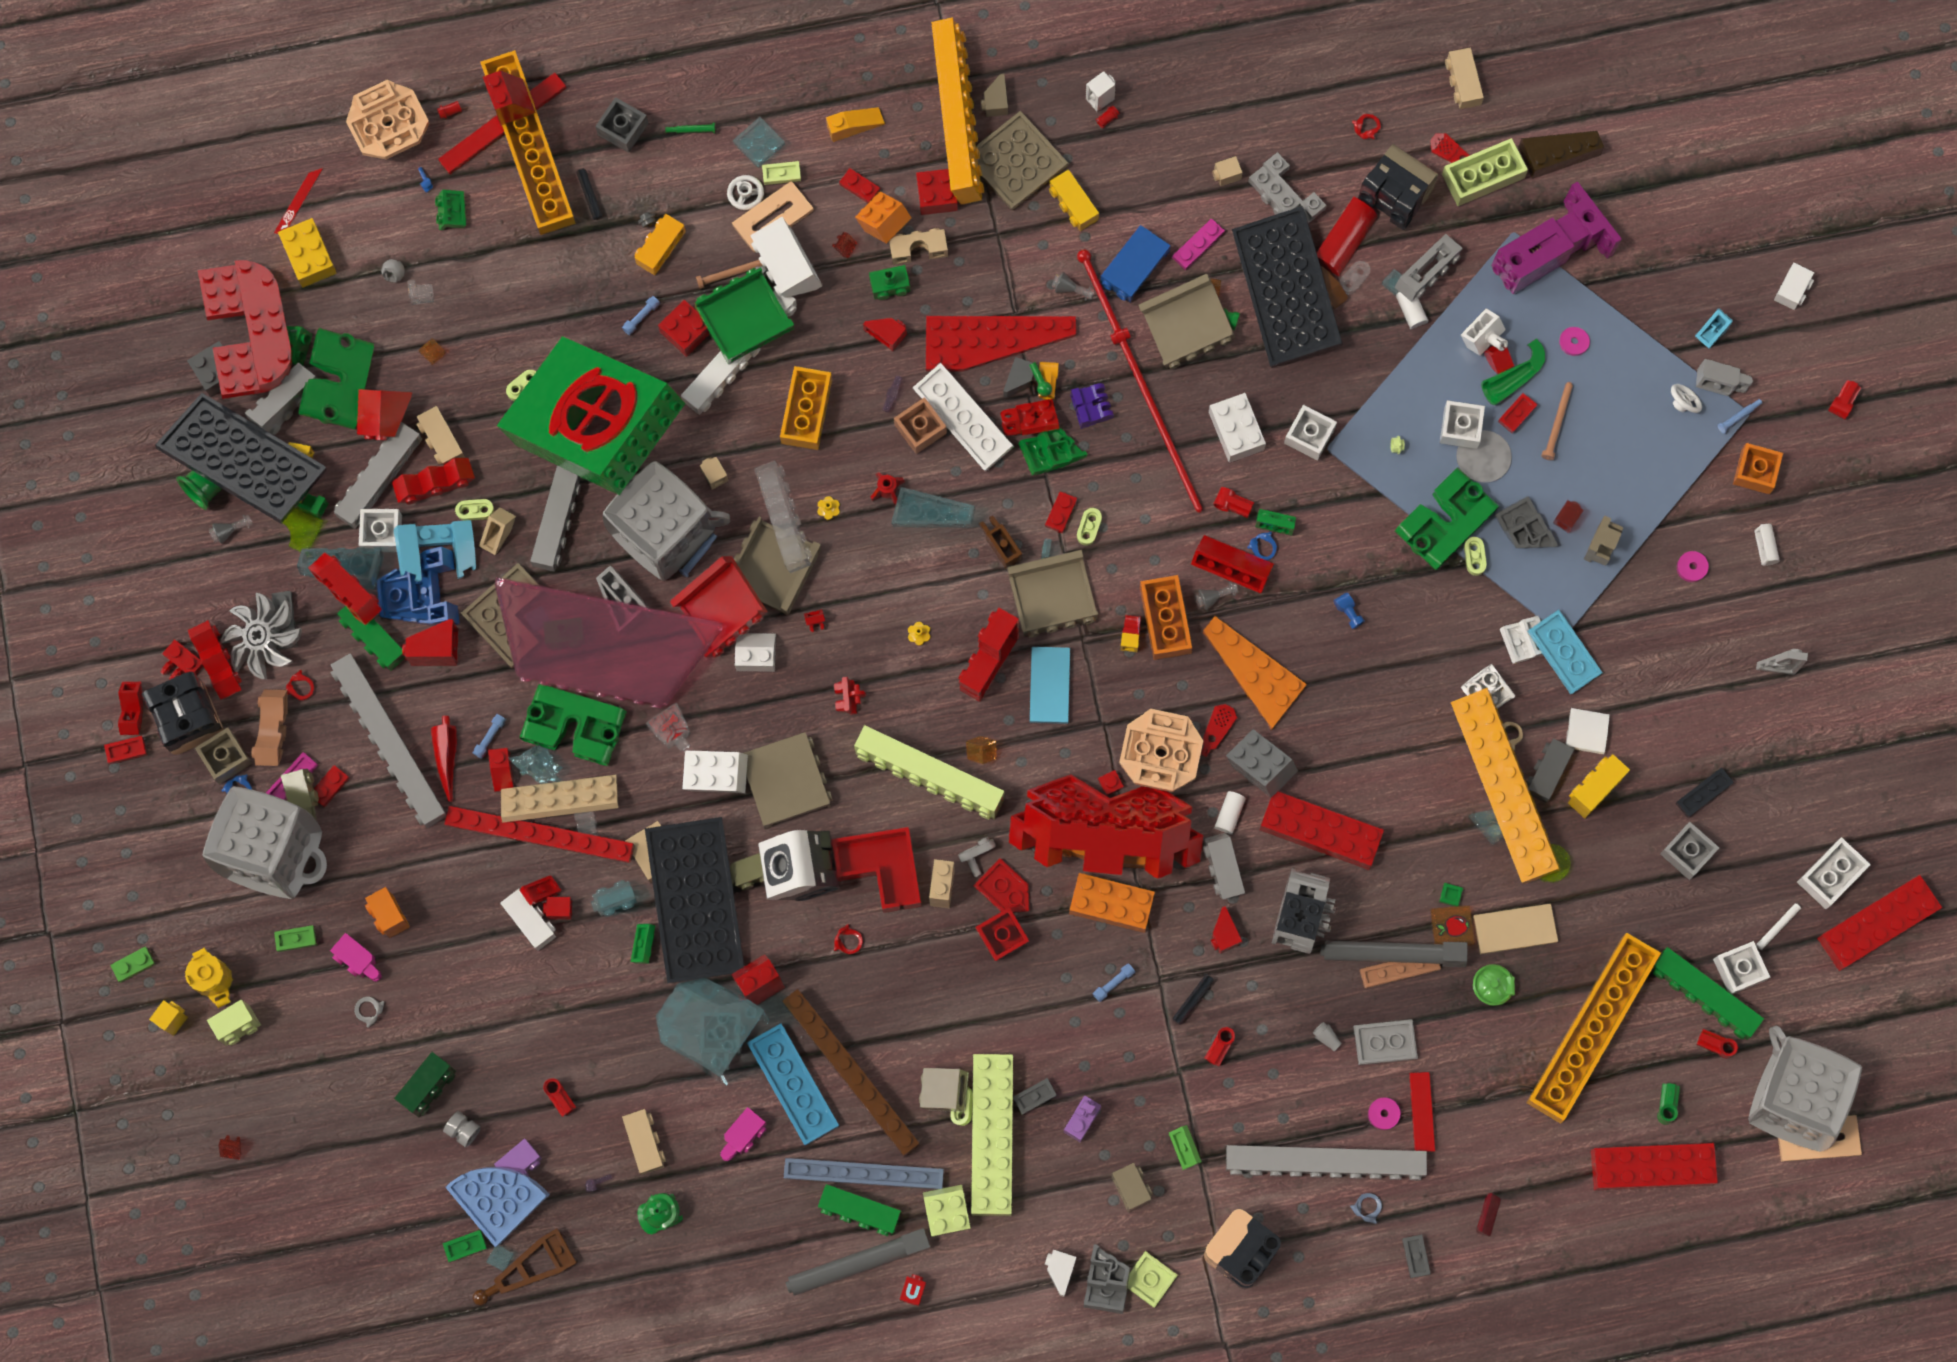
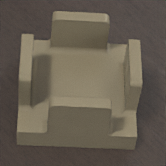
M1604 515L1585 554L1584 560L1588 562L1593 560L1606 566L1612 551L1616 548L1623 527L1611 522V518Z

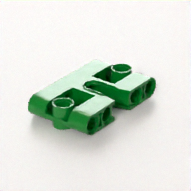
M319 328L309 364L326 373L337 375L340 378V382L327 379H308V382H305L299 415L318 419L324 424L332 423L354 430L358 419L359 389L365 390L374 343L354 338L348 333L340 334ZM341 340H345L348 343V347L342 346ZM325 410L332 413V418L325 415Z
M1459 467L1432 494L1441 509L1451 518V522L1444 521L1437 513L1420 504L1394 531L1411 547L1413 553L1420 555L1435 570L1499 508V505L1483 491L1482 486L1477 482H1473ZM1468 490H1475L1477 496L1470 495ZM1422 541L1426 547L1419 548L1416 542Z
M538 684L532 703L527 709V717L519 739L555 751L565 736L569 723L575 721L578 725L574 733L572 751L574 757L608 766L614 747L619 741V733L627 711L600 701ZM541 711L539 717H532L533 712ZM607 733H614L612 739H605Z

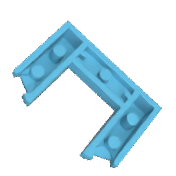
M471 520L453 521L451 524L416 526L415 524L395 527L394 537L401 576H404L406 571L416 575L415 581L421 582L419 547L452 544L458 579L464 577L463 571L470 567L473 571L476 569Z

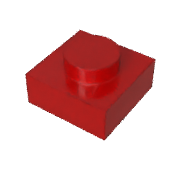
M1115 770L1098 778L1106 796L1124 788Z

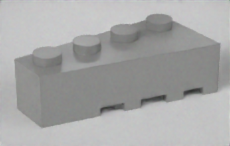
M298 363L290 370L289 375L285 376L278 387L269 391L267 398H260L256 402L257 407L253 411L249 409L245 412L246 416L252 423L270 434H277L283 422L289 420L293 415V411L300 407L305 382H308V379H317L316 376Z

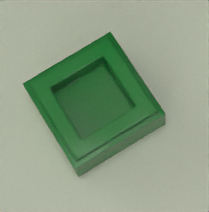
M1444 883L1439 902L1458 908L1463 888Z

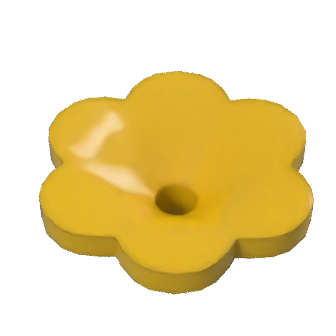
M830 496L818 502V515L824 516L826 520H831L833 516H838L840 513L839 501L833 500Z
M916 622L908 628V640L915 642L918 646L923 645L924 642L930 640V627L923 625L922 622Z

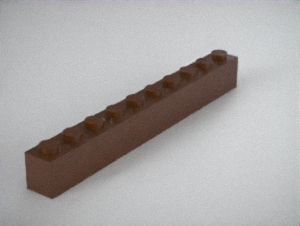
M797 989L782 1001L785 1007L905 1158L918 1148L920 1144L801 992Z

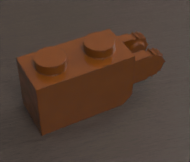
M992 515L989 517V521L994 526V529L989 531L984 522H980L979 525L986 535L987 542L1007 570V567H1011L1022 560V553L1002 524L1000 525Z

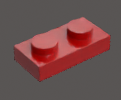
M849 168L839 182L840 186L866 203H869L880 191V187Z
M1522 393L1501 416L1498 423L1513 434L1537 407V404Z
M1060 491L1045 523V527L1063 533L1077 498Z
M142 735L104 745L109 765L147 755Z
M335 765L314 787V790L318 793V803L324 808L350 779Z
M549 875L522 886L519 891L531 906L546 900L547 897L558 895L561 892V888L553 877Z

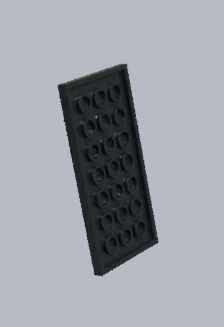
M1300 206L1232 229L1270 367L1273 368L1342 346L1343 342L1304 207Z
M203 393L197 397L155 444L157 450L280 524L327 471L326 466Z
M717 817L645 828L667 984L733 974L743 968L744 960L723 818Z

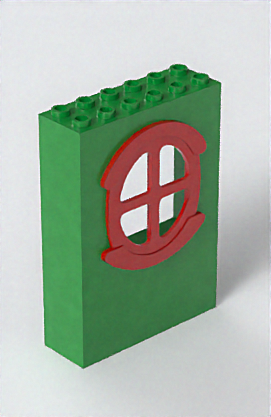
M562 336L497 424V427L516 446L620 495L686 403L666 382ZM607 386V388H606L605 391L602 393V395H601L600 398L597 400V402H596L594 405H592L593 402L596 400V398H597V397L599 396V394L601 393V391L604 389V387ZM615 390L618 391L621 397V410L616 416L601 410ZM588 411V414L586 415V417L584 418V420L581 422V424L578 426V428H577L576 430H574L575 427L577 426V424L580 422V420H581V419L583 418V416L585 415V413ZM596 416L611 422L610 426L600 433L582 435Z

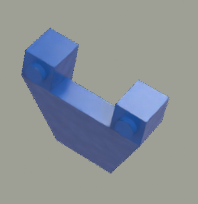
M441 546L420 553L421 582L415 581L416 575L406 571L404 576H401L400 568L394 569L377 580L379 606L382 609L379 612L381 618L435 626L448 619H453L456 625L460 624L458 606L447 601H440L438 573L455 570L453 551Z

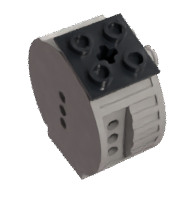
M1291 868L1272 944L1280 943L1291 946L1293 950L1310 954L1316 936L1324 938V934L1318 931L1330 932L1331 926L1321 922L1326 921L1330 923L1331 919L1329 915L1322 912L1330 914L1335 913L1333 909L1336 910L1334 905L1326 903L1335 904V899L1326 897L1330 883L1329 877L1314 873L1306 874Z

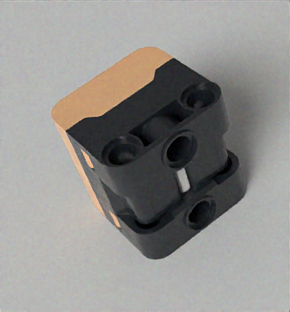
M194 672L179 675L142 693L148 711L152 713L158 727L157 732L163 747L174 755L195 748L224 730L204 682Z
M1237 1209L1231 1213L1207 1245L1204 1258L1208 1264L1239 1288L1249 1289L1267 1269L1279 1250L1281 1241L1277 1235L1247 1212Z

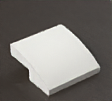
M1538 616L1523 619L1518 623L1500 628L1513 664L1543 655L1527 632L1541 622Z
M1571 708L1566 745L1575 750L1604 754L1609 714Z

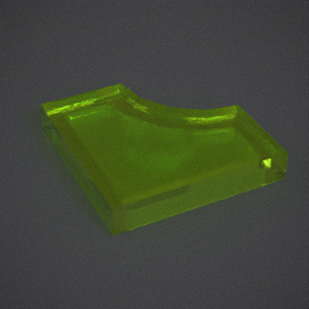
M294 508L282 522L290 531L291 540L289 547L307 555L324 521Z

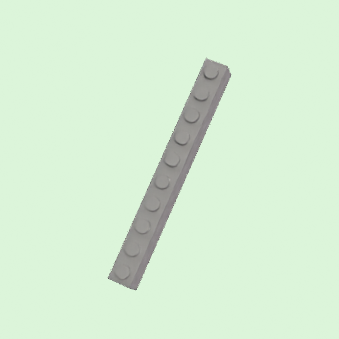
M350 653L332 663L333 671L330 673L336 682H341L342 687H340V690L345 698L349 696L351 699L350 707L354 713L358 712L361 716L358 719L363 729L368 728L371 733L368 735L373 745H378L380 750L377 753L382 761L386 760L389 766L386 768L392 777L396 776L399 782L396 785L401 793L405 792L408 796L405 800L410 809L415 808L418 813L415 817L419 824H424L428 829L445 819L447 816L354 657Z
M1227 1145L1226 1171H1230V1175H1242V1172H1250L1252 1176H1262V1172L1270 1173V1176H1282V1173H1290V1177H1302V1174H1310V1177L1320 1178L1322 1174H1330V1178H1342V1175H1350L1351 1179H1361L1362 1175L1370 1176V1179H1382V1176H1390V1180H1402V1177H1409V1180L1419 1181L1421 1177L1427 1175V1151Z

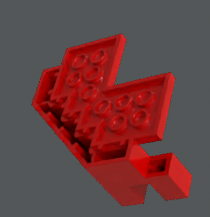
M1070 774L1027 790V797L1033 801L1026 803L1025 811L1011 815L1009 843L1021 851L1035 846L1034 859L1045 867H1051L1062 862L1063 849L1085 851L1083 871L1122 875L1124 855L1146 857L1144 871L1159 879L1172 873L1173 860L1187 868L1199 863L1201 859L1203 835L1192 829V820L1185 817L1192 813V806L1164 790L1142 786L1108 798Z

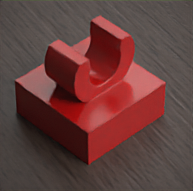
M822 609L804 613L806 625H809L811 632H814V624H819L821 630L824 629L823 622L825 618Z

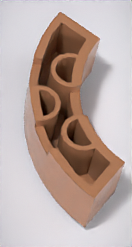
M264 689L261 696L258 697L260 725L255 747H252V758H255V765L278 766L283 754V749L280 748H282L283 741L286 738L287 726L283 725V723L285 722L286 714H288L287 690Z

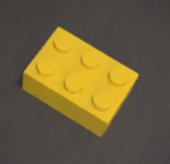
M313 218L278 232L302 288L337 274Z
M1613 754L1609 758L1605 756L1595 767L1597 771L1592 770L1582 781L1584 785L1582 786L1579 783L1569 795L1571 799L1568 804L1584 819L1630 771Z

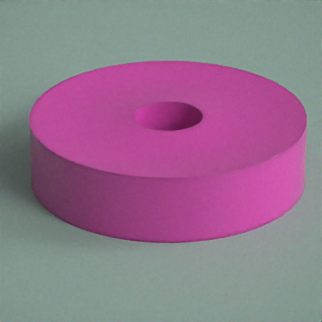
M1569 327L1561 333L1559 344L1566 354L1579 356L1588 349L1590 339L1583 329ZM1576 338L1578 343L1573 344L1571 339Z
M1696 551L1684 553L1677 562V572L1687 582H1698L1708 572L1709 565L1707 559ZM1689 565H1695L1696 569H1691Z
M1379 1098L1370 1105L1368 1118L1375 1128L1388 1130L1398 1123L1400 1109L1392 1099ZM1385 1110L1388 1113L1387 1117H1382L1381 1111Z

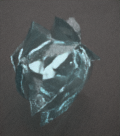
M540 745L530 748L521 756L509 758L520 769L521 775H530L540 784H546L548 781L562 782L555 774L563 767L554 763L553 756L549 755L548 749Z

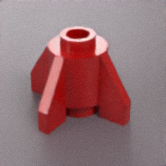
M878 472L876 474L878 488L870 496L872 502L882 496L883 498H891L895 506H898L899 502L895 494L897 487L905 482L903 477H892L891 475H882Z

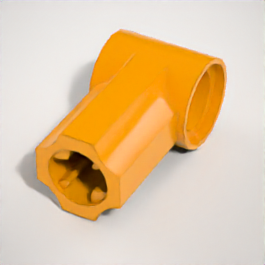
M1040 362L1039 370L1045 382L1051 384L1052 392L1046 397L1039 394V398L1043 400L1055 399L1059 363Z

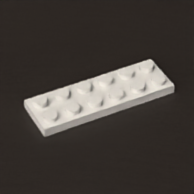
M941 363L913 387L922 399L926 398L946 427L984 471L991 468L1014 447Z

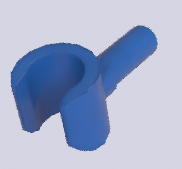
M419 167L418 170L424 180L420 183V186L425 192H428L433 188L430 179L427 178L423 168Z

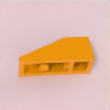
M879 107L843 111L826 117L827 128L833 142L885 125Z

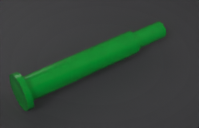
M714 122L710 125L665 127L666 133L713 132V134H716V125Z

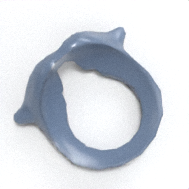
M1372 1193L1362 1194L1357 1199L1355 1205L1350 1206L1355 1215L1362 1217L1366 1222L1377 1224L1376 1218L1382 1209V1205L1376 1195ZM1367 1197L1373 1198L1377 1203L1376 1210L1369 1215L1363 1216L1361 1214L1362 1200Z

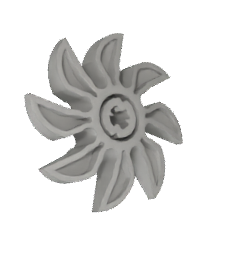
M256 593L257 612L253 608L243 605L235 606L230 610L231 613L246 623V627L244 628L239 625L230 626L224 632L221 644L243 639V642L234 646L231 652V665L234 671L239 672L248 658L247 664L251 673L260 679L267 680L265 659L269 664L277 667H286L292 664L294 661L282 655L276 647L280 645L289 648L295 645L301 636L302 629L298 628L285 633H279L281 629L288 627L291 623L292 610L289 602L284 600L275 614L276 610L273 602L266 595Z

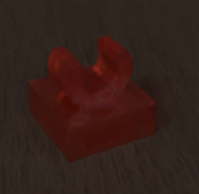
M843 232L837 236L838 241L836 244H832V246L842 257L849 258L858 243L849 233Z
M227 1135L225 1139H220L218 1145L220 1157L240 1160L242 1154L240 1137L237 1136L236 1141L230 1140V1135Z

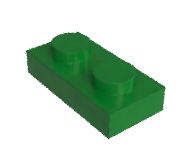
M637 924L631 963L649 964L655 925Z
M481 1230L442 1243L449 1263L487 1250Z

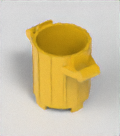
M205 947L193 953V958L188 963L185 971L187 983L201 995L209 997L218 1009L231 1003L229 998V988L233 981L231 970L225 963L207 952Z

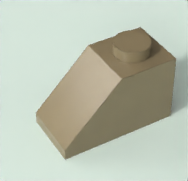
M1000 74L984 92L981 108L982 111L986 112V117L1008 115L1004 74Z

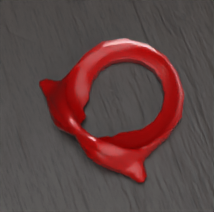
M1363 114L1357 121H1352L1356 134L1362 139H1375L1374 135L1381 128L1379 119L1371 114ZM1365 118L1375 120L1376 128L1361 133Z
M299 670L290 678L289 683L286 685L287 696L291 695L300 701L310 698L314 692L313 681L303 675L302 670ZM291 682H308L311 688L309 694L305 696L298 695Z
M849 924L840 928L834 939V951L840 950L846 954H855L861 949L863 944L861 934L851 929ZM845 934L855 935L859 939L858 947L854 950L846 949L839 936Z

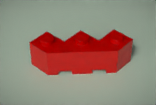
M453 458L444 466H427L418 474H402L392 482L398 503L410 505L454 489L467 487L468 483L475 479L469 458Z
M323 553L308 569L317 581L330 590L336 600L349 609L355 619L366 625L382 610L377 604L379 600L372 593L369 594L359 584L360 581L353 574L350 575L340 565L341 562L334 555L331 557Z
M208 620L189 629V637L199 653L201 663L207 671L212 686L220 700L241 691L240 683L242 679L239 673L234 672L229 661L231 656L226 648L223 649L218 638L220 633L216 625L212 626Z

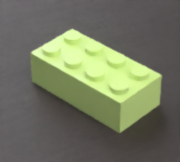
M1511 138L1444 166L1442 176L1457 206H1460L1525 179L1528 169Z

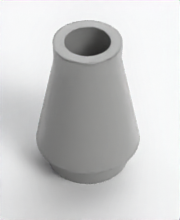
M1322 1022L1313 1031L1315 1038L1333 1051L1342 1044L1329 1024L1326 1025Z

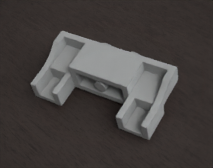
M1277 152L1249 177L1248 182L1261 195L1262 201L1273 208L1275 215L1303 206L1309 224L1326 209V204L1315 192L1302 201L1280 177L1289 170L1290 165Z

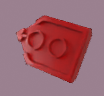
M1001 858L973 885L1001 912L1010 907L1012 912H1029L1028 883Z

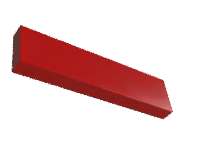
M1429 1072L1409 1073L1414 1151L1435 1152Z

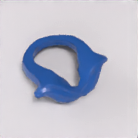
M1271 531L1258 534L1255 538L1251 539L1247 547L1252 549L1255 556L1264 560L1271 559L1277 551V545L1271 537ZM1258 538L1272 545L1273 551L1269 556L1264 557L1260 555L1257 545Z
M248 775L235 776L232 780L227 781L221 791L227 794L233 786V781L239 782L247 789L252 790L250 783L247 781Z

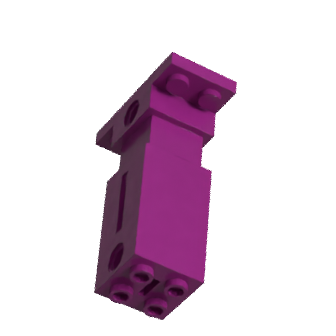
M1578 181L1571 185L1563 201L1568 210L1565 216L1556 221L1552 217L1498 249L1491 265L1492 270L1496 275H1499L1505 288L1510 290L1512 294L1565 264L1570 255L1580 248L1585 252L1597 245L1599 252L1604 254L1607 259L1614 255L1622 239Z

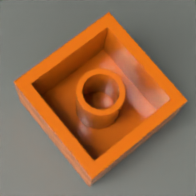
M880 191L861 209L855 218L866 233L887 244L911 219V216L901 202Z
M1746 443L1741 450L1733 485L1770 495L1775 488L1783 453Z
M387 887L365 898L368 903L365 907L368 913L373 918H376L374 924L382 935L386 934L391 938L410 927L394 895Z

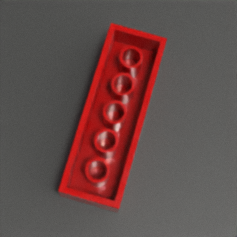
M1277 792L1271 797L1259 829L1265 833L1367 870L1370 869L1384 832L1383 829L1281 792Z
M1918 875L1825 932L1817 939L1837 969L1841 971L1937 912L1942 906L1921 875Z
M1714 1143L1594 1148L1591 1150L1594 1191L1713 1186L1718 1183Z

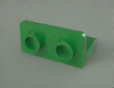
M442 189L435 198V206L438 207L436 223L439 224V230L443 231L446 227L465 228L464 191Z
M286 326L291 347L292 364L297 365L299 363L303 366L312 339V333L303 327Z
M1259 509L1255 527L1292 536L1296 517Z

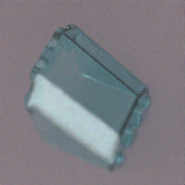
M707 978L678 983L672 994L669 995L661 1010L656 1014L661 1044L725 1086L728 1082L723 1076L724 1071L759 1019L767 1024L770 1021L764 1009Z

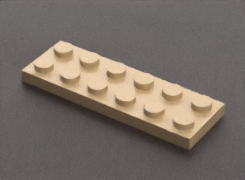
M616 775L501 789L502 822L618 808Z

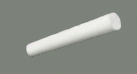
M1795 903L1756 946L1762 950L1795 916L1801 907Z

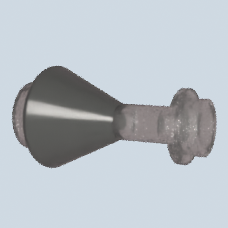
M1062 272L1061 275L1056 274L1052 283V288H1055L1056 293L1076 292L1084 295L1086 301L1087 299L1091 300L1094 294L1092 286L1086 289L1076 285L1065 272Z
M243 514V519L232 524L213 523V528H210L209 532L214 543L220 542L223 544L235 530L244 526L250 528L253 523L249 515L245 516Z
M1229 582L1228 587L1220 590L1199 589L1198 594L1195 595V600L1199 609L1204 608L1208 611L1220 597L1231 593L1233 596H1236L1238 588L1236 583Z

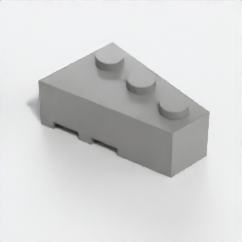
M611 565L596 578L609 607L610 614L616 624V629L621 635L624 636L652 611Z
M1226 833L1204 838L1203 849L1210 863L1208 866L1211 877L1214 876L1216 884H1213L1216 896L1219 895L1220 898L1226 899L1244 894L1245 891L1231 838Z

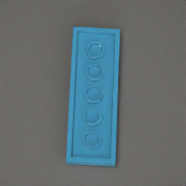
M782 1024L747 1042L805 1146L839 1127Z

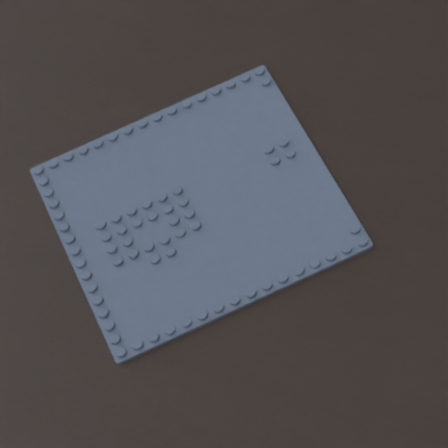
M1514 232L1511 233L1498 249L1520 236ZM1497 249L1329 444L1327 450L1408 515L1421 504L1437 513L1444 521L1451 522V518L1441 509L1432 495L1435 492L1434 490L1459 467L1457 463L1458 446L1440 443L1444 407L1447 401L1485 406L1482 430L1494 432L1504 438L1510 447L1512 458L1508 471L1501 478L1492 482H1477L1482 486L1483 491L1499 505V508L1469 537H1478L1484 543L1487 566L1483 574L1541 620L1560 610L1573 628L1745 422L1749 414L1728 428L1726 433H1722L1717 425L1724 423L1744 409L1729 396L1697 388V372L1561 267L1556 268L1515 294H1512L1510 290L1505 288L1499 275H1496L1492 270L1491 265L1498 252ZM1485 309L1498 315L1505 327V331L1500 337L1508 341L1507 348L1514 364L1513 367L1530 360L1532 353L1527 344L1537 338L1545 350V362L1541 369L1526 383L1496 405L1490 404L1481 388V382L1498 374L1489 365L1484 352L1481 356L1466 347L1461 337V334ZM1578 327L1588 334L1590 344L1585 353L1579 356H1571L1561 349L1559 339L1565 329ZM1576 338L1571 339V342L1573 344H1577L1578 340ZM1571 382L1573 384L1553 451L1555 458L1554 460H1546L1541 457L1542 451L1547 448L1565 384ZM1674 384L1688 387L1700 399L1702 410L1698 413L1688 410L1685 412L1677 410L1673 405L1675 399L1672 396L1671 387ZM1524 393L1537 404V407L1512 434L1498 423V420L1519 396ZM1691 401L1692 406L1696 407L1695 402ZM1400 436V439H1404V451H1401L1400 454L1392 453L1391 438ZM1468 490L1470 495L1477 496L1475 490ZM1529 496L1537 513H1540L1547 529L1551 531L1558 546L1515 548L1494 514ZM1604 515L1611 518V522L1623 527L1616 548L1612 551L1606 566L1593 560L1591 562L1584 560L1585 554ZM1466 541L1455 551L1464 559V545ZM1470 546L1471 550H1477L1475 546ZM1473 564L1476 569H1479L1478 564Z

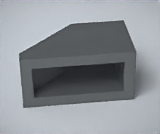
M1015 357L1003 390V397L1008 398L1031 387L1033 381L1036 382L1029 366L1033 362Z

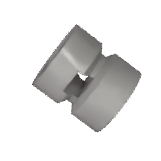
M457 1111L449 1119L443 1132L451 1138L457 1137V1142L467 1148L475 1140L481 1127L472 1120L468 1122V1117Z

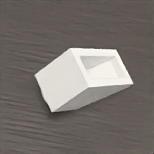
M1053 1250L1052 1254L1048 1253L1045 1265H1048L1047 1271L1059 1295L1064 1297L1076 1257Z

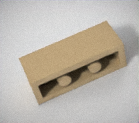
M1471 48L1449 52L1447 59H1445L1446 69L1450 70L1451 73L1449 79L1451 87L1455 89V103L1459 104L1460 109L1482 105L1484 97Z
M437 406L417 416L419 420L417 426L422 434L426 433L428 436L425 441L430 450L432 448L435 449L437 454L434 457L439 465H445L453 458H465Z
M643 1109L622 1116L639 1173L644 1175L664 1168L663 1162H666L663 1150L659 1151L657 1146L660 1143L658 1133L652 1130L651 1125L654 1124L652 1114H647V1111Z

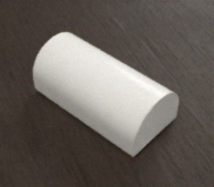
M1400 292L1396 295L1410 329L1428 323L1427 316L1418 297L1411 302Z
M1761 524L1754 531L1762 566L1773 565L1780 562L1772 524Z
M1227 792L1214 829L1230 835L1233 834L1246 800L1244 796L1235 792Z

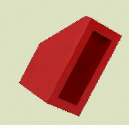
M893 318L870 320L863 323L865 332L892 351L896 349L907 335L905 324L900 320L895 321Z
M509 749L488 750L494 792H501V789L514 788L511 752Z
M1226 906L1221 909L1212 934L1213 939L1210 940L1214 950H1218L1220 954L1242 943Z

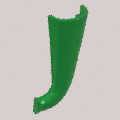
M1537 338L1527 344L1532 353L1530 360L1481 382L1482 391L1490 404L1496 405L1541 369L1545 362V350Z

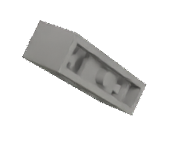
M1445 234L1399 278L1394 288L1411 302L1416 297L1420 298L1425 293L1427 286L1432 287L1438 280L1437 277L1439 275L1443 276L1448 271V266L1451 263L1455 265L1461 258L1459 254L1462 247ZM1438 253L1436 259L1439 262L1425 274L1423 280L1419 283L1422 278L1419 274L1434 260L1435 255Z

